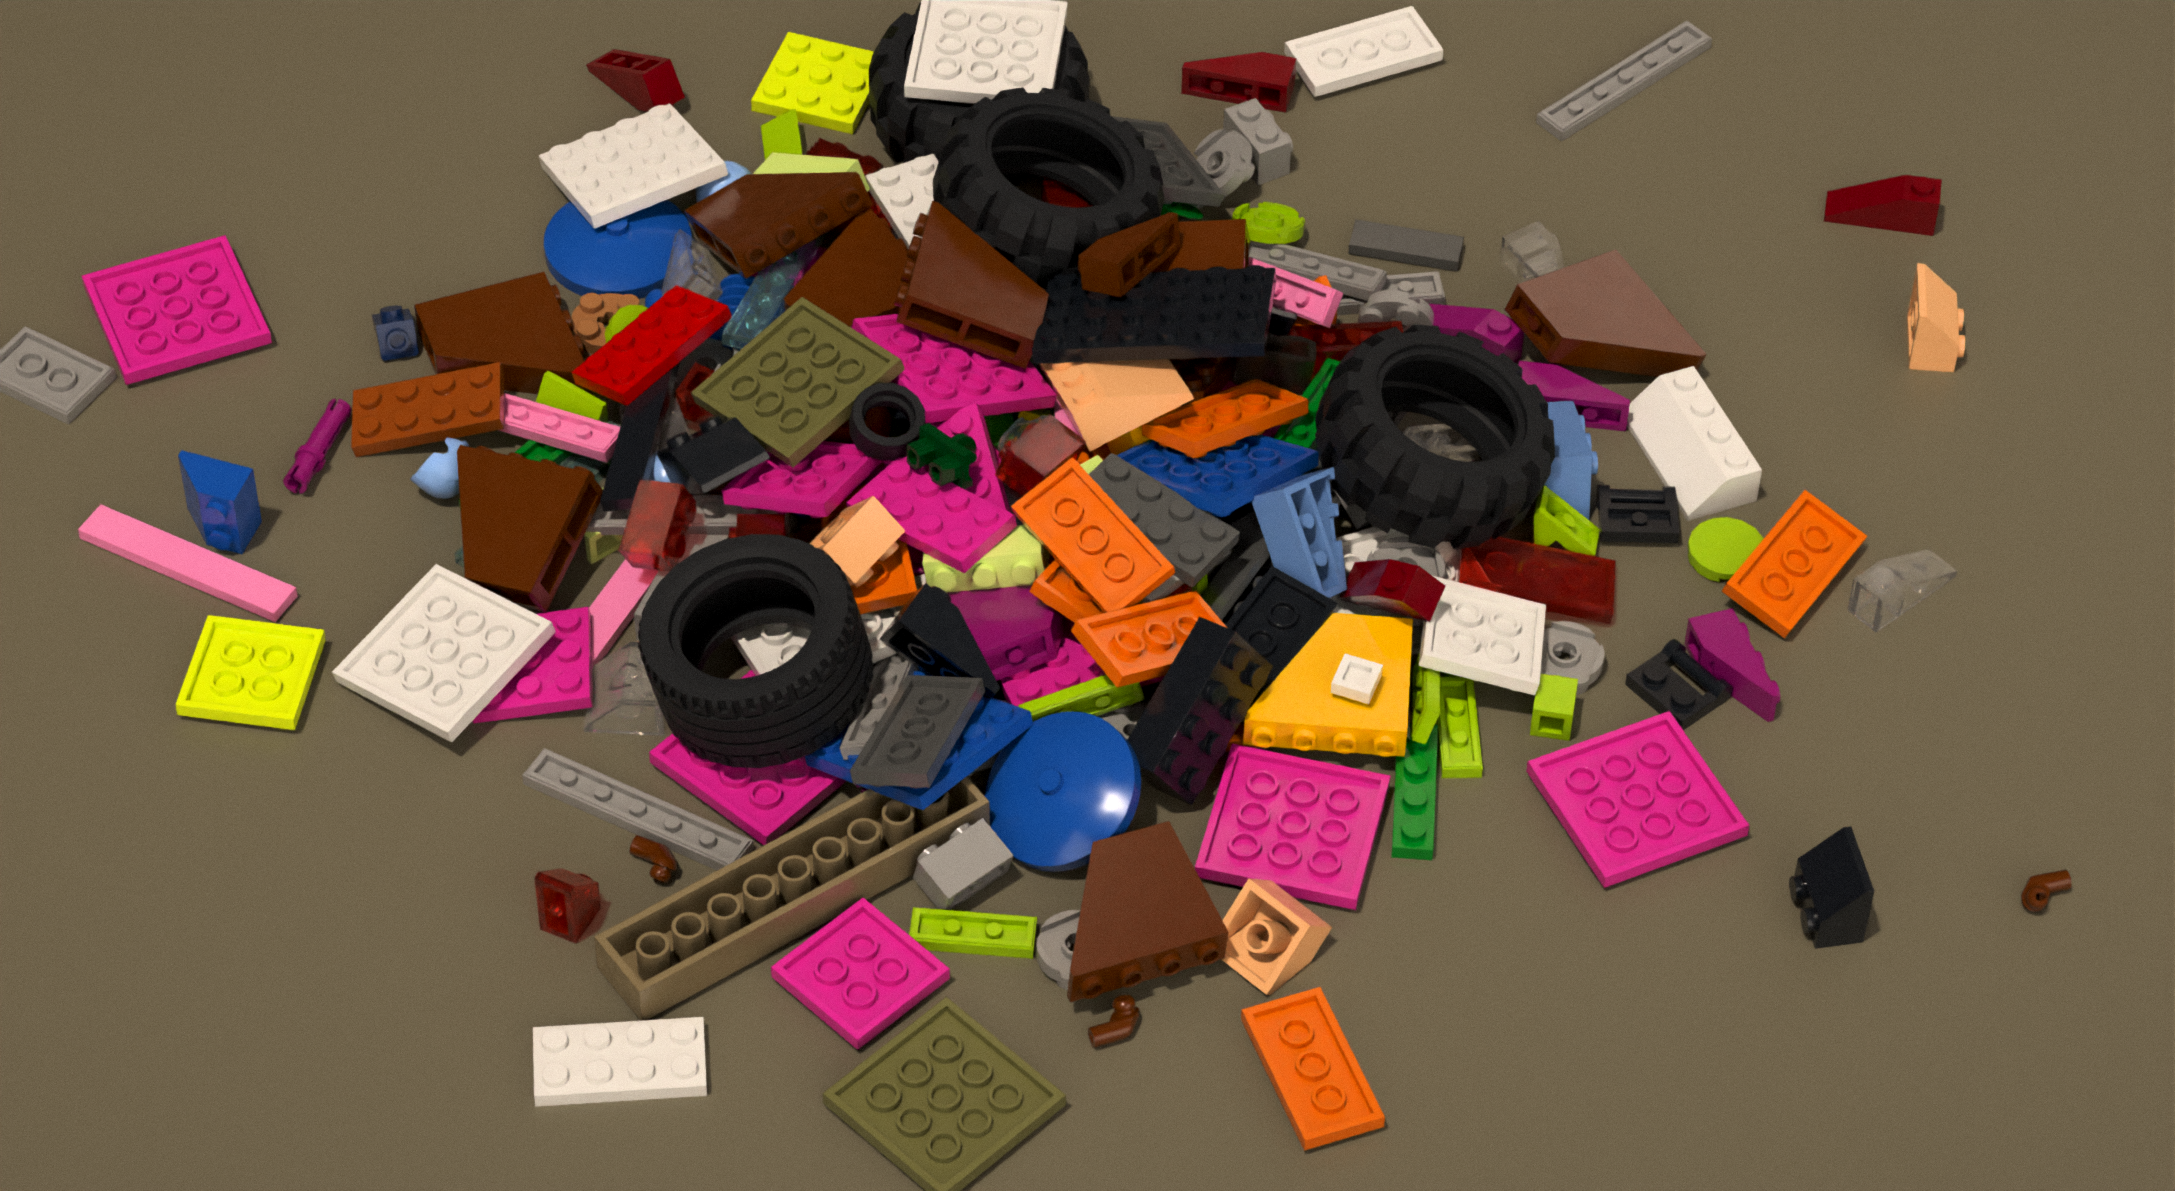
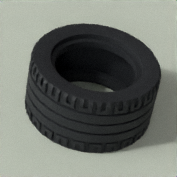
M750 534L724 539L696 551L678 563L658 583L642 611V618L639 622L638 648L669 728L673 735L679 738L683 746H687L688 750L697 753L700 757L711 762L731 767L764 768L789 763L809 755L836 738L858 714L870 690V682L873 678L872 671L874 669L873 654L850 584L841 567L834 563L829 555L802 540L776 534ZM770 623H789L811 630L807 641L798 653L786 663L769 672L742 679L718 678L702 672L707 659L721 643L746 629Z

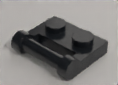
M1597 485L1596 505L1598 508L1600 542L1678 543L1680 532L1675 486H1663L1662 490L1610 489V485Z
M1673 639L1664 646L1660 653L1628 673L1625 685L1659 714L1670 711L1680 727L1685 730L1726 702L1733 693V686L1724 679L1718 680L1685 652L1686 647L1678 640ZM1676 664L1708 692L1702 695L1670 667Z

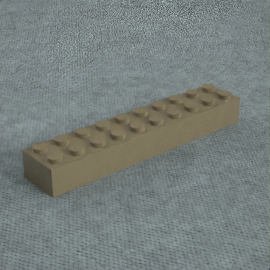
M967 776L924 810L868 789L594 936L597 968L639 1020H648L835 918L861 898L868 900L915 873L918 856L931 845L936 844L940 847L949 841L950 835L965 823L973 825L984 818L990 826V802Z

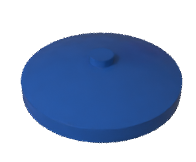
M669 200L662 201L595 229L570 201L555 213L547 225L544 234L545 260L553 277L565 288L580 296L587 293H616L622 295L633 294L638 299L645 298L654 289L663 290L683 274L692 256L691 228L683 212Z
M1074 711L1060 712L1042 717L1034 721L1031 727L1006 745L992 766L985 791V797L990 802V827L1011 851L1013 857L1026 866L1049 872L1067 871L1089 864L1092 843L1094 841L1123 834L1129 827L1140 798V766L1128 740L1115 727L1102 718Z

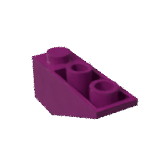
M1733 608L1688 618L1684 645L1689 655L1718 680L1724 679L1732 685L1733 693L1731 696L1767 722L1774 721L1776 705L1780 702L1779 687L1775 680H1770L1765 671L1762 654L1754 650L1750 642L1748 628L1744 622L1740 623Z

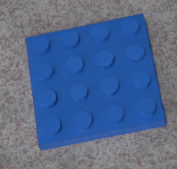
M1264 435L1245 437L1236 441V444L1232 446L1219 447L1207 452L1206 456L1200 458L1186 457L1183 452L1171 447L1160 446L1158 442L1151 439L1117 455L1177 492L1196 508L1208 511L1215 517L1228 516L1239 507L1252 503L1251 501L1254 500V496L1301 476L1305 472L1319 466L1318 451Z
M919 670L914 671V674H913V675L927 676L925 673H923V672H921V671H919ZM982 696L930 788L922 787L915 789L907 786L884 785L876 787L866 784L856 785L924 810L1033 725L1031 712L993 697L989 699ZM850 723L836 738L815 752L806 755L807 766L853 783L850 769L859 755H847L848 760H843L840 751L841 743Z

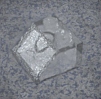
M629 642L593 666V707L586 708L584 732L665 735L666 719L648 679L638 648L639 642Z

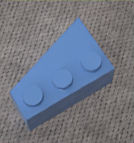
M1574 401L1547 402L1548 419L1553 420L1555 458L1551 464V474L1545 486L1589 520L1591 474H1597L1598 457L1597 452L1592 451L1590 433H1585L1584 415H1578Z
M1334 467L1298 476L1254 496V500L1251 501L1273 566L1328 598L1347 590L1342 540L1336 541L1334 517L1339 516L1337 503L1332 504L1330 480L1335 479Z

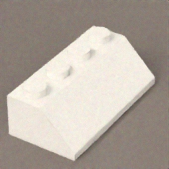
M1694 366L1659 375L1630 403L1627 427L1665 486H1675L1677 506L1687 521L1757 501L1762 469Z

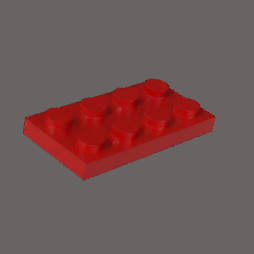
M676 285L573 370L574 381L579 386L628 406L732 318L729 306Z

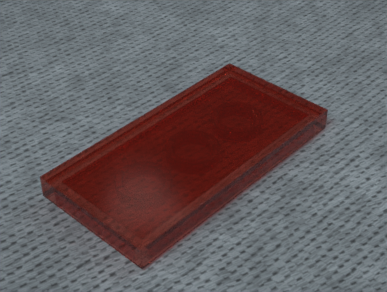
M1491 537L1478 546L1460 549L1457 582L1545 604L1547 612L1610 624L1614 611L1616 561L1503 537L1496 539Z

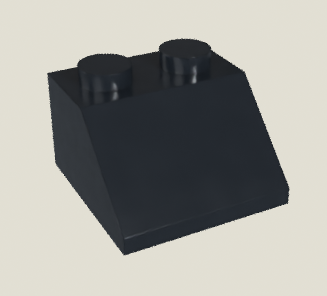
M720 414L700 422L698 425L701 430L690 436L687 432H682L666 441L668 447L657 452L676 495L706 493L770 458L767 451L736 417L721 418Z
M1843 827L1799 857L1795 875L1789 879L1791 897L1794 901L1798 900L1801 907L1800 919L1804 933H1810L1815 949L1862 943L1864 941L1874 888L1852 827Z

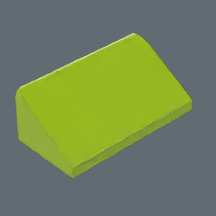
M796 109L789 110L761 125L765 160L772 152L802 155Z
M550 371L544 373L536 398L537 403L608 423L606 402Z

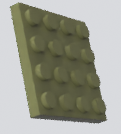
M801 297L694 389L691 395L697 405L712 415L720 414L721 418L736 417L765 450L793 468L850 418L856 397L865 388L878 383H890L905 368L900 358Z
M946 996L823 1093V1104L925 1191H961L1066 1105V1094Z

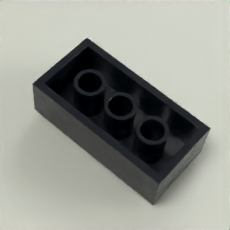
M1199 617L1127 739L1137 756L1141 777L1155 789L1190 805L1194 803L1198 794L1204 789L1209 775L1219 758L1225 753L1227 744L1239 724L1246 717L1248 708L1260 688L1265 684L1268 674L1273 667L1237 632Z

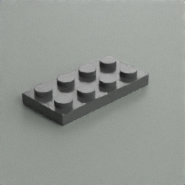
M1111 116L1119 122L1127 120L1143 135L1145 149L1154 151L1163 179L1164 204L1180 202L1187 203L1196 208H1203L1205 205L1220 207L1224 193L1167 123Z
M1114 453L1109 454L1089 474L1174 566V576L1192 588L1238 543L1240 531L1209 512L1196 508L1177 492Z
M907 675L850 769L853 784H866L876 787L886 785L907 786L915 789L922 787L930 788L985 693L982 678Z

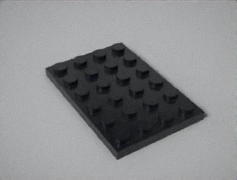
M1252 265L1245 269H1226L1217 266L1207 270L1189 271L1185 268H1175L1164 272H1150L1122 297L1083 290L1081 277L1077 278L1075 273L1068 275L1059 273L1055 277H1049L1046 292L1049 296L1042 324L1037 328L1032 347L1033 364L1265 356L1276 287L1275 268Z

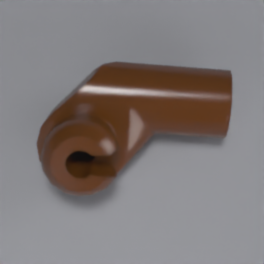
M639 835L634 837L630 845V854L654 863L649 872L651 878L664 883L671 881L672 873L677 871L678 866L672 851L667 846Z
M2064 869L2031 876L2021 893L2023 905L2030 911L2038 912L2048 904L2051 893L2070 890L2072 882L2069 872Z
M1120 995L1116 997L1112 1003L1114 1011L1109 1022L1088 1028V1036L1093 1048L1123 1040L1131 1035L1139 1018V1008L1135 1006V999L1132 996Z

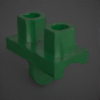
M930 423L919 427V440L907 445V463L915 470L928 465L932 481L940 487L952 482L963 489H967L973 486V480L969 476V465L976 461V444L974 439L967 434L961 433L954 437H949Z

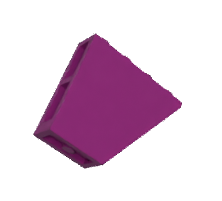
M1051 554L1049 559V565L1055 560V558ZM1032 585L947 592L951 597V603L959 608L996 681L1057 658L1066 617L1031 594L1029 590Z

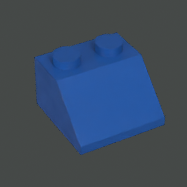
M181 450L178 459L187 509L206 545L219 550L243 554L262 522L253 468Z

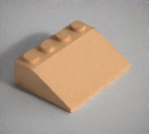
M1169 359L1038 363L1047 383L1057 394V400L1089 452L1194 399L1191 391Z

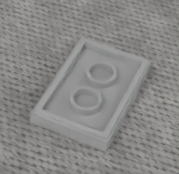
M26 326L0 349V392L68 425L116 379L114 368Z

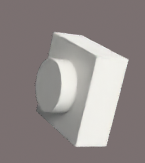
M1345 653L1331 682V693L1369 704L1381 679L1383 665Z

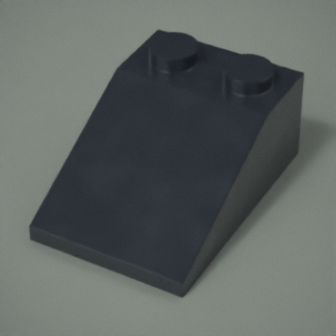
M925 583L904 604L880 637L881 641L910 661L927 676L982 678L985 688L983 697L989 699L996 695L1000 689L959 608L951 603V597L939 587H930Z

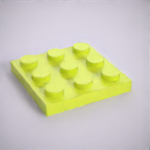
M788 32L751 99V111L778 117L789 110L796 109L798 122L853 134L869 104V66L874 51Z
M208 615L175 704L177 715L295 730L326 641L324 630Z

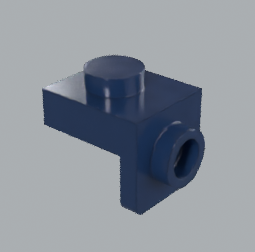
M398 305L381 308L379 314L372 315L382 360L416 356L419 353L414 321L409 308L402 309V306Z

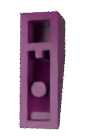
M1429 304L1434 313L1433 326H1439L1441 333L1456 336L1460 331L1484 341L1482 347L1496 356L1504 353L1515 363L1521 358L1524 332L1512 318L1494 309Z
M1519 361L1518 366L1523 369L1522 379L1528 385L1536 384L1546 402L1574 401L1578 415H1584L1585 427L1626 432L1630 407L1629 399L1559 365Z

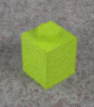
M1540 674V684L1534 699L1530 728L1531 736L1570 741L1578 679L1560 675Z

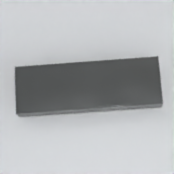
M1355 219L1348 254L1457 271L1464 237Z

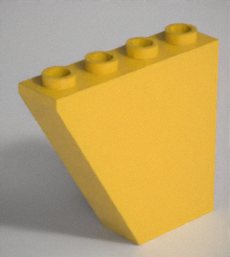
M1332 613L1249 708L1244 721L1243 745L1261 748H1293L1301 751L1319 750L1342 754L1360 753L1382 757H1405L1413 619ZM1345 653L1383 665L1381 679L1369 704L1331 693V682Z

